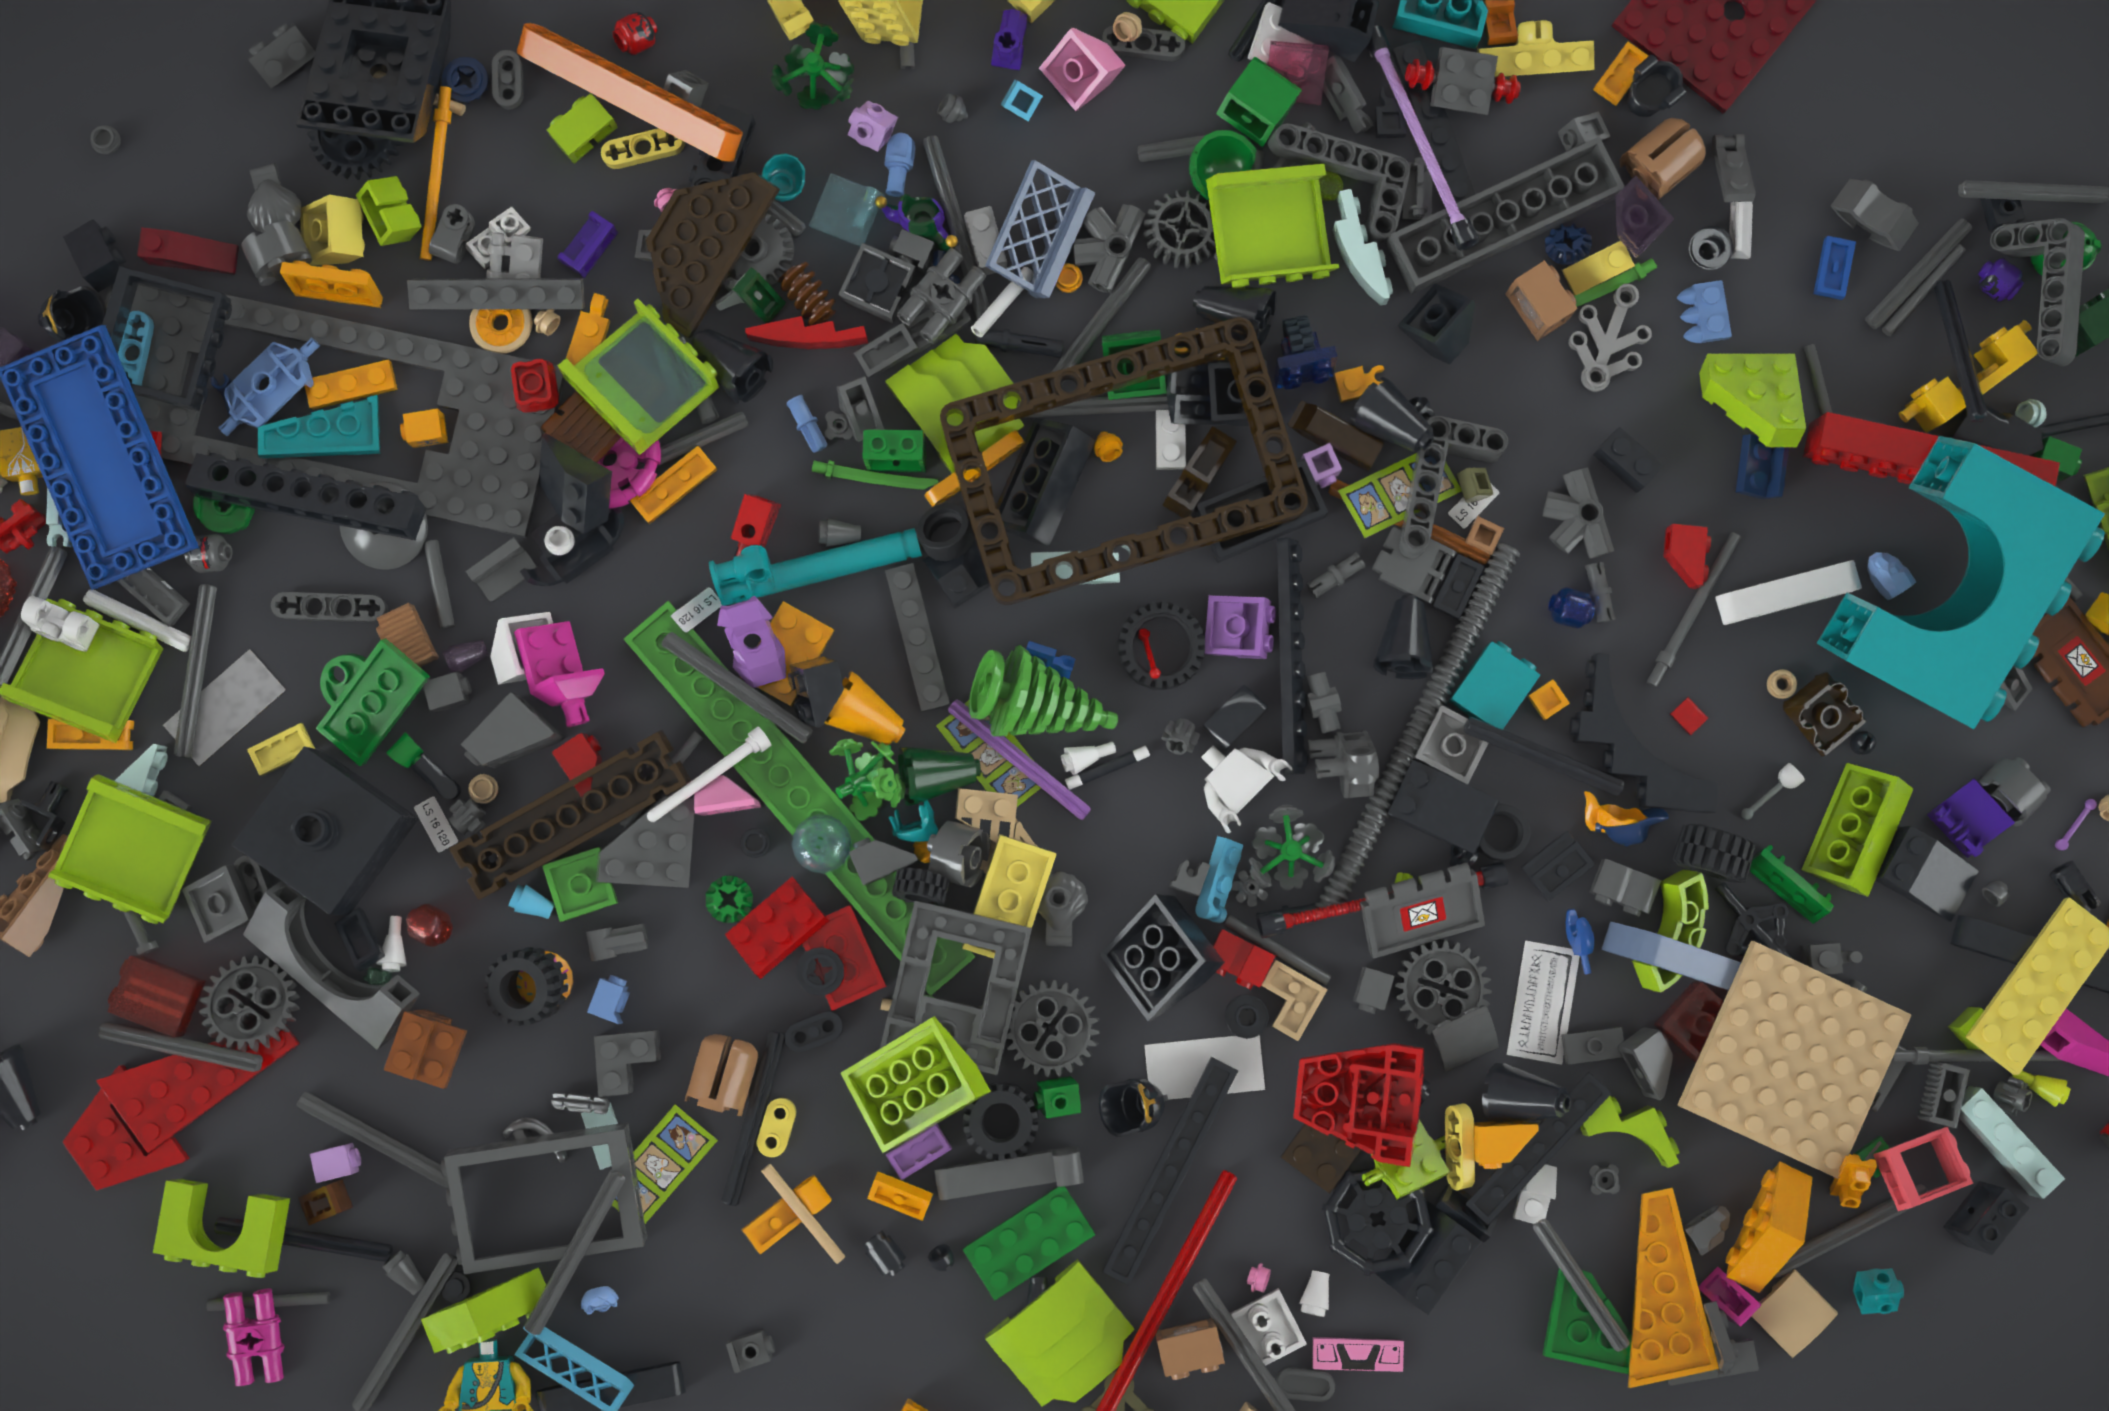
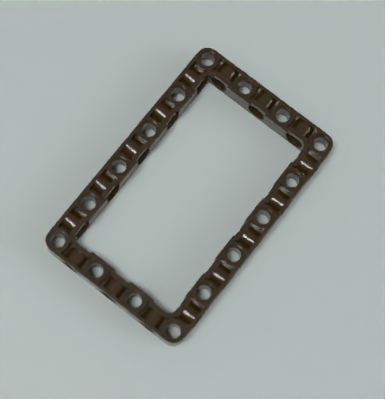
M1242 317L1229 319L950 402L943 407L940 413L942 431L990 588L995 600L1002 605H1013L1295 520L1300 517L1308 504L1307 494L1254 327L1249 320ZM1235 329L1242 330L1246 335V339L1243 341L1234 340L1231 336V331ZM1178 346H1184L1189 350L1190 355L1186 358H1180L1175 354L1174 349ZM1228 357L1270 495L1253 501L1246 499L1214 509L1212 513L1192 518V516L1159 525L1155 530L1135 536V533L1109 540L1087 551L1078 553L1076 550L1043 560L1042 564L1020 570V568L1015 566L1000 511L993 496L992 485L985 462L977 444L976 431ZM1121 363H1128L1133 367V372L1129 375H1123L1118 371L1117 367ZM1064 380H1073L1077 388L1072 392H1067L1061 388L1060 384ZM1258 385L1262 388L1264 395L1254 397L1249 393L1248 387ZM1014 396L1019 399L1020 405L1015 409H1010L1004 405V400ZM958 413L963 417V422L958 426H952L947 422L949 415ZM1269 441L1278 442L1281 446V452L1275 454L1269 452L1266 448V443ZM970 469H975L981 474V477L976 482H968L965 480L964 474ZM1290 496L1296 498L1299 508L1296 510L1288 509L1284 504V498ZM1234 513L1238 514L1242 518V525L1232 527L1227 521V516ZM991 525L997 528L998 535L993 539L984 538L981 531L985 526ZM1177 530L1183 532L1186 536V541L1183 544L1173 543L1170 539L1171 532ZM1121 547L1125 548L1129 553L1128 560L1122 562L1117 561L1113 556V551ZM1060 565H1068L1072 569L1073 574L1067 579H1062L1057 576L1056 568ZM1011 582L1016 588L1015 592L1010 596L1002 595L998 590L1001 583Z

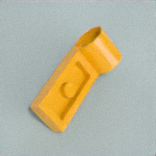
M815 1175L810 1176L792 1190L812 1215L818 1213L832 1201ZM781 1198L741 1230L756 1251L762 1254L802 1221L785 1200Z

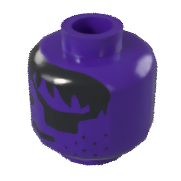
M1999 258L1994 263L1988 260L1977 274L1981 277L1978 283L1979 289L1997 302L2005 299L2010 301L2024 284V281L2021 280L2023 277L2022 271L2005 258Z

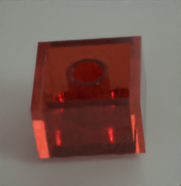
M1692 981L1656 1021L1654 1026L1662 1031L1666 1037L1696 1063L1724 1001L1703 982Z

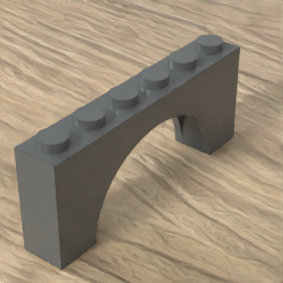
M282 880L264 893L243 936L378 1050L396 1035L404 1012L411 1010L420 993L398 974L386 984L369 985L356 981L339 971L323 956L309 934L304 917L306 897Z

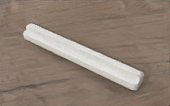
M88 590L83 598L87 606L139 631L149 632L155 635L158 640L183 652H187L190 649L191 636L171 626L168 627L166 624L96 590Z

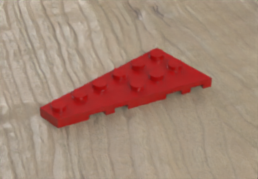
M280 1030L278 1034L281 1041L278 1042L272 1037L269 1039L270 1048H266L262 1043H259L258 1052H254L248 1045L246 1052L261 1055L263 1058L262 1068L260 1071L255 1072L172 1055L98 1079L96 1082L146 1152L150 1153L293 1050L300 1043L291 1030L289 1033ZM216 1041L211 1042V1043H208V1044H211V1045H215V1046H220V1047H225V1048H227V1047H226V1044H224L223 1046H221V1045L218 1044Z

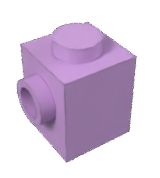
M1330 443L1303 454L1301 460L1305 459L1316 485L1319 484L1321 488H1324L1337 481L1336 476L1340 474L1342 468Z

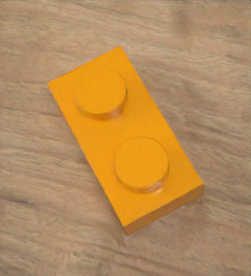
M878 1171L867 1199L923 1221L933 1193Z

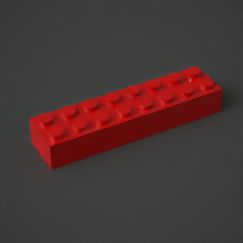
M1826 412L1809 424L1803 457L1812 459L1811 462L1817 465L1833 463L1840 465V469L1845 471L1857 472L1860 469L1869 471V475L1873 477L1886 478L1888 475L1897 477V481L1900 483L1911 484L1939 436ZM1979 445L2056 487L2060 462Z

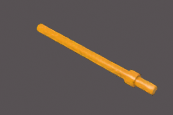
M440 86L438 108L434 109L433 121L436 122L420 253V259L432 261V255L429 253V244L436 228L447 125L451 124L452 112L449 110L452 88Z

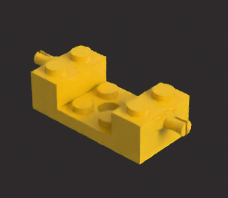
M2023 320L2019 325L2014 326L2010 330L2003 327L1979 343L1982 349L1973 356L1984 368V370L1977 374L1982 395L2037 355V349L2025 335L2028 331L2032 330L2031 325L2026 320ZM1947 376L1939 382L1934 378L1910 395L1913 400L1906 404V408L1898 414L1905 423L1914 417L1923 430L1928 433L1966 408L1961 387L1957 389Z

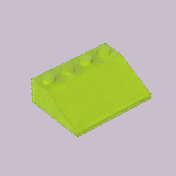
M935 1016L840 1073L882 1153L905 1143L991 1092L977 1065Z

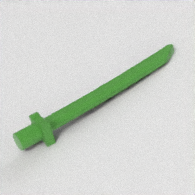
M1650 258L1642 264L1638 262L1630 270L1575 295L1576 307L1618 289L1623 284H1629L1637 279L1641 281L1647 276V273L1657 268L1655 261Z
M814 460L812 472L824 474L825 478L830 480L832 477L864 483L925 490L938 484L937 479L865 471L835 465V462L830 460L828 463Z

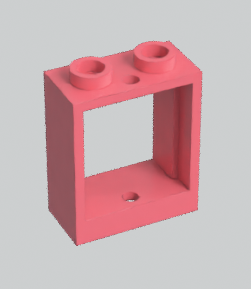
M1948 1126L1873 1154L1898 1211L1913 1208L1973 1184L1969 1167L1962 1160L1957 1148L1956 1138L1950 1133ZM1930 1141L1949 1183L1919 1195L1900 1153Z

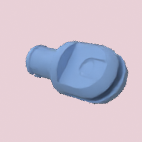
M902 132L890 137L886 147L884 165L889 170L886 193L893 197L904 195L906 173L913 169L915 142L908 134Z

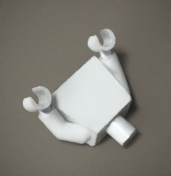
M1213 745L1201 757L1213 769L1205 778L1207 783L1204 786V792L1208 808L1221 822L1227 833H1231L1227 826L1230 822L1235 821L1239 826L1241 825L1236 814L1274 775L1280 781H1285L1286 779L1280 774V771L1283 768H1289L1292 771V767L1285 760L1276 759L1264 751L1246 747L1239 750L1235 748L1225 757Z

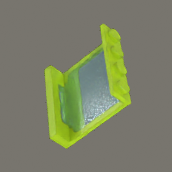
M636 299L634 305L637 309V314L576 365H573L566 358L557 366L564 379L638 455H641L715 392L719 386L715 378L718 374L711 364L707 361L702 363L697 358L698 353L688 342L683 344L678 339L679 334L669 323L664 325L659 320L660 315L652 305L648 304L645 306L639 299Z

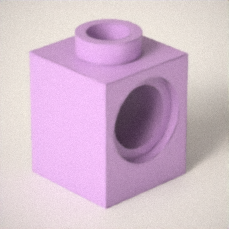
M353 1143L310 1154L316 1183L359 1172L358 1166L361 1165V1156L357 1148L354 1149Z

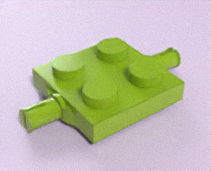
M1419 1119L1410 1167L1382 1163L1374 1159L1376 1169L1362 1174V1180L1365 1181L1364 1184L1370 1186V1184L1382 1179L1390 1187L1396 1199H1399L1447 1176L1450 1171L1440 1153L1441 1150L1445 1149V1135L1433 1140Z

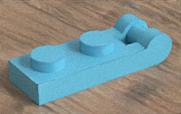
M1217 836L1209 862L1210 868L1196 904L1195 912L1198 917L1209 919L1215 923L1225 921L1227 917L1225 904L1232 888L1237 865L1241 859L1243 844Z

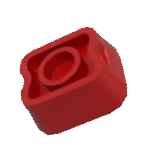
M534 359L528 362H516L511 366L515 404L523 413L552 409L558 404L559 394L556 373L551 362L544 359Z

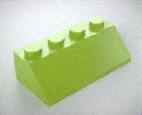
M1846 763L1801 870L1839 888L1868 897L1913 792V788L1897 776Z

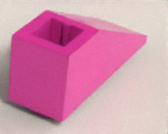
M2065 1009L2040 1045L2060 1060L2109 1076V1041L2068 1009Z

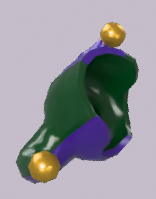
M904 194L901 196L898 206L888 204L887 199L883 196L876 198L875 205L882 209L885 217L892 222L901 224L904 230L933 241L935 247L940 251L947 252L950 248L957 246V237L949 235L943 228L945 221L944 211L934 198H914Z

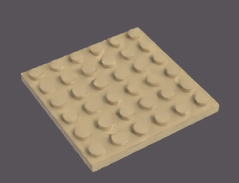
M1751 941L1677 1105L1838 1179L1840 1166L1845 1156H1849L1912 1015L1762 944Z

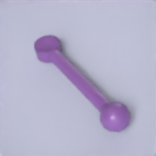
M2094 799L2085 801V808L2062 839L2056 840V849L2066 850L2068 848V841L2090 810H2094L2097 807V802Z

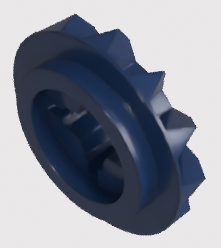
M459 57L445 67L442 74V85L452 88L451 98L456 102L461 101L469 104L472 100L480 99L483 92L487 91L489 77L485 67L478 60L471 57ZM459 72L466 77L473 76L470 79L472 88L467 87L465 84L459 86L462 83Z
M1574 223L1572 226L1567 227L1561 224L1557 230L1551 229L1550 235L1545 238L1546 254L1551 260L1559 264H1575L1585 259L1592 249L1591 235L1586 232L1585 227L1578 228ZM1565 238L1573 242L1572 250L1564 243Z

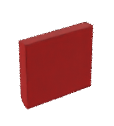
M1689 697L1670 713L1689 735H1692L1708 719Z

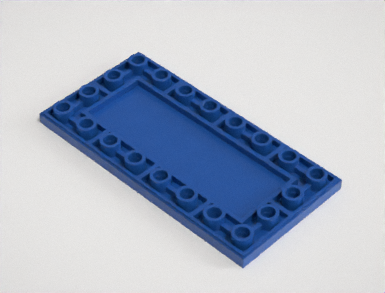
M105 325L97 326L0 367L2 383L91 590L98 589L199 548Z

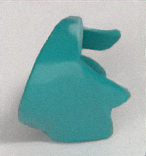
M928 800L924 801V805L919 806L920 820L903 825L899 810L896 809L894 811L895 818L889 817L894 836L903 841L923 842L928 841L932 834L937 835L939 830L935 823L934 811Z

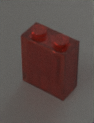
M130 956L121 966L119 972L121 979L118 986L109 995L108 1003L110 1006L107 1012L171 1037L184 1036L206 980L144 956Z

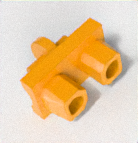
M1857 1154L1845 1156L1840 1166L1838 1179L1834 1178L1829 1187L1830 1195L1839 1196L1842 1207H1859L1861 1196L1865 1190H1868L1871 1184L1870 1179L1877 1168L1876 1160L1862 1161Z

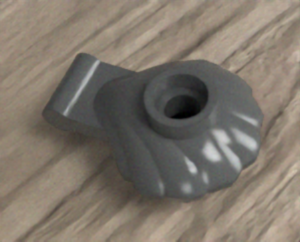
M272 163L251 169L250 175L255 192L248 204L247 217L253 228L264 233V226L282 221L292 222L295 226L301 217V201L296 197L295 193L282 187L276 164Z
M1060 871L1049 875L1037 911L1046 920V946H1073V921L1085 910V906L1088 903V895L1086 894L1084 884L1072 874Z

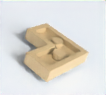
M1274 960L1261 985L1286 1000L1272 1027L1299 1041L1328 989L1277 960Z

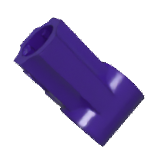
M1015 9L1003 11L1000 31L995 34L991 66L1020 71L1024 53L1023 40L1028 22L1027 14Z

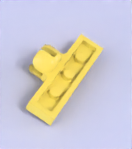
M1547 20L1520 23L1517 27L1518 40L1516 45L1477 49V53L1498 56L1495 77L1499 73H1504L1505 76L1595 70L1594 40L1565 43L1555 42L1553 39L1552 23Z

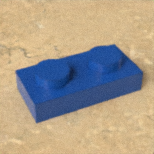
M1832 236L1824 238L1813 294L1839 300L1845 298L1856 241Z

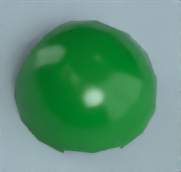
M1216 130L1205 135L1194 147L1189 161V173L1194 187L1205 199L1209 200L1206 179L1217 173L1250 171L1256 159V148L1245 136L1231 130Z

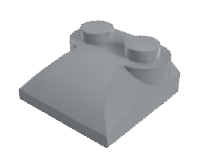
M1440 705L1414 758L1468 785L1488 743L1464 732V725L1468 718Z

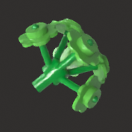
M843 739L838 741L837 745L833 747L834 749L829 751L832 756H845L849 776L846 777L845 783L836 788L838 797L844 798L849 794L853 795V804L850 805L849 809L859 821L866 820L869 816L875 817L878 814V808L883 804L882 799L886 801L891 800V807L896 808L900 800L904 798L905 784L901 781L899 774H894L891 768L883 767V757L895 766L896 764L891 759L894 755L891 746L885 745L883 742L877 745L872 741L871 744L879 753L872 756L870 752L866 751L862 756L856 758L855 766L860 771L855 773L851 754L861 751L863 743H857L854 739Z

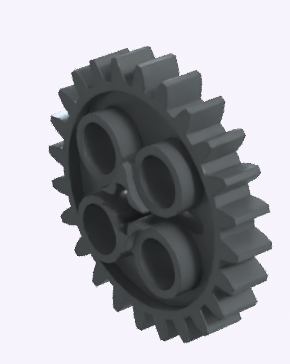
M1448 940L1442 941L1441 948H1438L1435 941L1430 942V950L1424 945H1419L1421 954L1418 955L1410 951L1411 963L1402 960L1401 963L1406 970L1405 972H1396V975L1403 978L1402 982L1394 984V987L1402 989V993L1394 996L1395 999L1404 1000V1004L1398 1009L1399 1011H1409L1405 1018L1406 1021L1417 1019L1415 1029H1420L1423 1025H1426L1425 1034L1430 1035L1432 1030L1443 1021H1454L1462 1017L1463 1013L1471 1008L1477 1007L1479 1009L1481 1005H1490L1487 1000L1483 999V995L1492 993V990L1484 988V984L1491 981V978L1482 977L1481 975L1487 967L1476 966L1480 957L1474 956L1470 959V948L1459 952L1460 943L1455 942L1451 949H1449ZM1431 961L1437 962L1440 966V973L1435 978L1429 977L1426 972V967ZM1459 971H1464L1468 975V983L1462 988L1458 987L1454 981L1455 975ZM1423 978L1437 984H1443L1445 980L1446 987L1466 993L1468 997L1463 999L1449 993H1442L1439 996L1440 991L1438 989L1419 984L1418 979ZM1423 989L1428 990L1431 995V1001L1426 1006H1421L1417 1002V994ZM1451 999H1455L1459 1004V1011L1453 1016L1448 1015L1445 1010L1446 1003Z
M244 956L239 966L231 960V969L227 971L220 967L219 970L222 976L220 978L211 976L210 979L214 983L213 987L206 986L203 988L209 993V997L200 998V1002L207 1007L200 1010L199 1013L204 1017H208L202 1022V1025L210 1028L207 1032L212 1038L217 1037L216 1042L221 1046L226 1044L228 1049H235L238 1046L239 1051L246 1052L249 1045L254 1052H258L259 1043H262L266 1048H270L269 1039L273 1037L278 1042L281 1041L278 1032L282 1030L289 1033L290 1030L285 1025L286 1022H296V1019L290 1013L291 1011L300 1010V1007L292 1002L300 998L296 991H292L298 985L293 980H289L291 976L277 964L273 965V961L269 958H266L262 963L258 956H254L252 963H250ZM249 979H253L252 986L243 990L244 983ZM234 989L247 1000L255 1003L263 1011L271 1015L270 1018L265 1019L255 1010L243 1004L229 993L230 990ZM276 994L275 1002L271 1005H265L267 998ZM234 1003L232 1011L224 1014V1008L228 1004ZM252 1019H257L256 1026L253 1029L247 1030L248 1022Z
M1055 979L1051 987L1048 988L1046 981L1042 980L1040 982V990L1034 984H1030L1029 990L1031 994L1021 990L1019 995L1022 1001L1015 1000L1014 1007L1016 1009L1012 1012V1021L1009 1024L1011 1032L1006 1037V1039H1012L1013 1043L1007 1049H1017L1018 1053L1014 1060L1016 1061L1023 1057L1025 1059L1023 1068L1026 1069L1031 1064L1034 1065L1035 1075L1042 1068L1045 1070L1046 1077L1051 1075L1052 1069H1055L1058 1077L1062 1076L1063 1067H1066L1072 1073L1074 1072L1073 1062L1083 1066L1084 1061L1081 1056L1091 1057L1093 1055L1087 1047L1098 1045L1091 1038L1092 1035L1100 1033V1030L1092 1028V1024L1100 1019L1090 1016V1013L1096 1007H1086L1085 1004L1090 997L1085 996L1080 999L1078 997L1080 993L1079 987L1070 992L1069 982H1066L1062 988H1059L1058 980ZM1044 999H1049L1054 1003L1055 1011L1052 1015H1045L1042 1012L1041 1003ZM1067 1006L1066 1013L1055 1026L1058 1033L1054 1032L1049 1035L1041 1050H1036L1037 1044L1048 1031V1027L1045 1024L1052 1023L1057 1018L1062 1007ZM1073 1016L1078 1019L1080 1027L1077 1032H1070L1066 1029L1065 1020L1067 1017ZM1027 1024H1033L1037 1027L1038 1036L1035 1040H1030L1025 1036L1024 1028ZM1051 1041H1057L1062 1045L1063 1052L1060 1057H1054L1049 1053L1048 1046Z

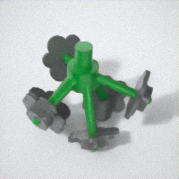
M1281 805L1274 810V813L1269 814V819L1273 820L1274 823L1284 822L1286 842L1283 844L1282 837L1276 834L1275 827L1257 828L1255 839L1251 844L1256 849V856L1260 859H1265L1268 855L1273 857L1277 854V849L1281 853L1264 867L1253 857L1249 859L1251 864L1250 874L1258 884L1262 883L1271 887L1272 879L1268 871L1278 864V872L1274 874V879L1280 882V887L1286 891L1293 889V887L1297 889L1302 888L1303 881L1308 878V870L1301 867L1300 863L1295 861L1298 858L1315 865L1313 874L1315 875L1314 881L1317 883L1323 877H1328L1332 873L1335 866V857L1332 855L1331 850L1321 853L1318 859L1307 855L1310 851L1313 853L1318 852L1320 849L1319 844L1324 841V834L1317 830L1314 823H1308L1307 825L1303 822L1297 823L1294 826L1295 834L1292 835L1290 822L1304 815L1303 810H1297L1292 805Z

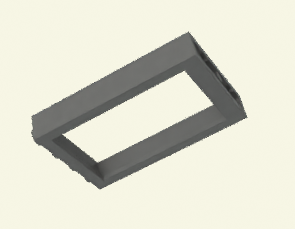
M629 1123L450 1149L441 1161V1170L443 1177L448 1178L449 1189L446 1191L448 1206L453 1207L454 1218L451 1220L453 1235L458 1236L459 1247L456 1249L458 1264L463 1265L464 1274L560 1260L569 1244L475 1258L460 1166L608 1144L612 1170L618 1171L625 1176V1182L617 1194L623 1236L591 1241L584 1256L644 1247L647 1240V1232Z

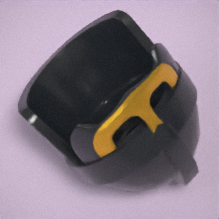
M80 286L69 292L58 289L42 304L38 314V324L44 327L45 331L52 338L62 342L102 325L107 308L101 296L88 286Z
M1133 1078L1123 1082L1108 1084L1101 1090L1099 1096L1100 1117L1105 1128L1113 1136L1123 1137L1136 1132H1144L1156 1126L1164 1112L1168 1096L1167 1094L1163 1095L1157 1086L1143 1078Z

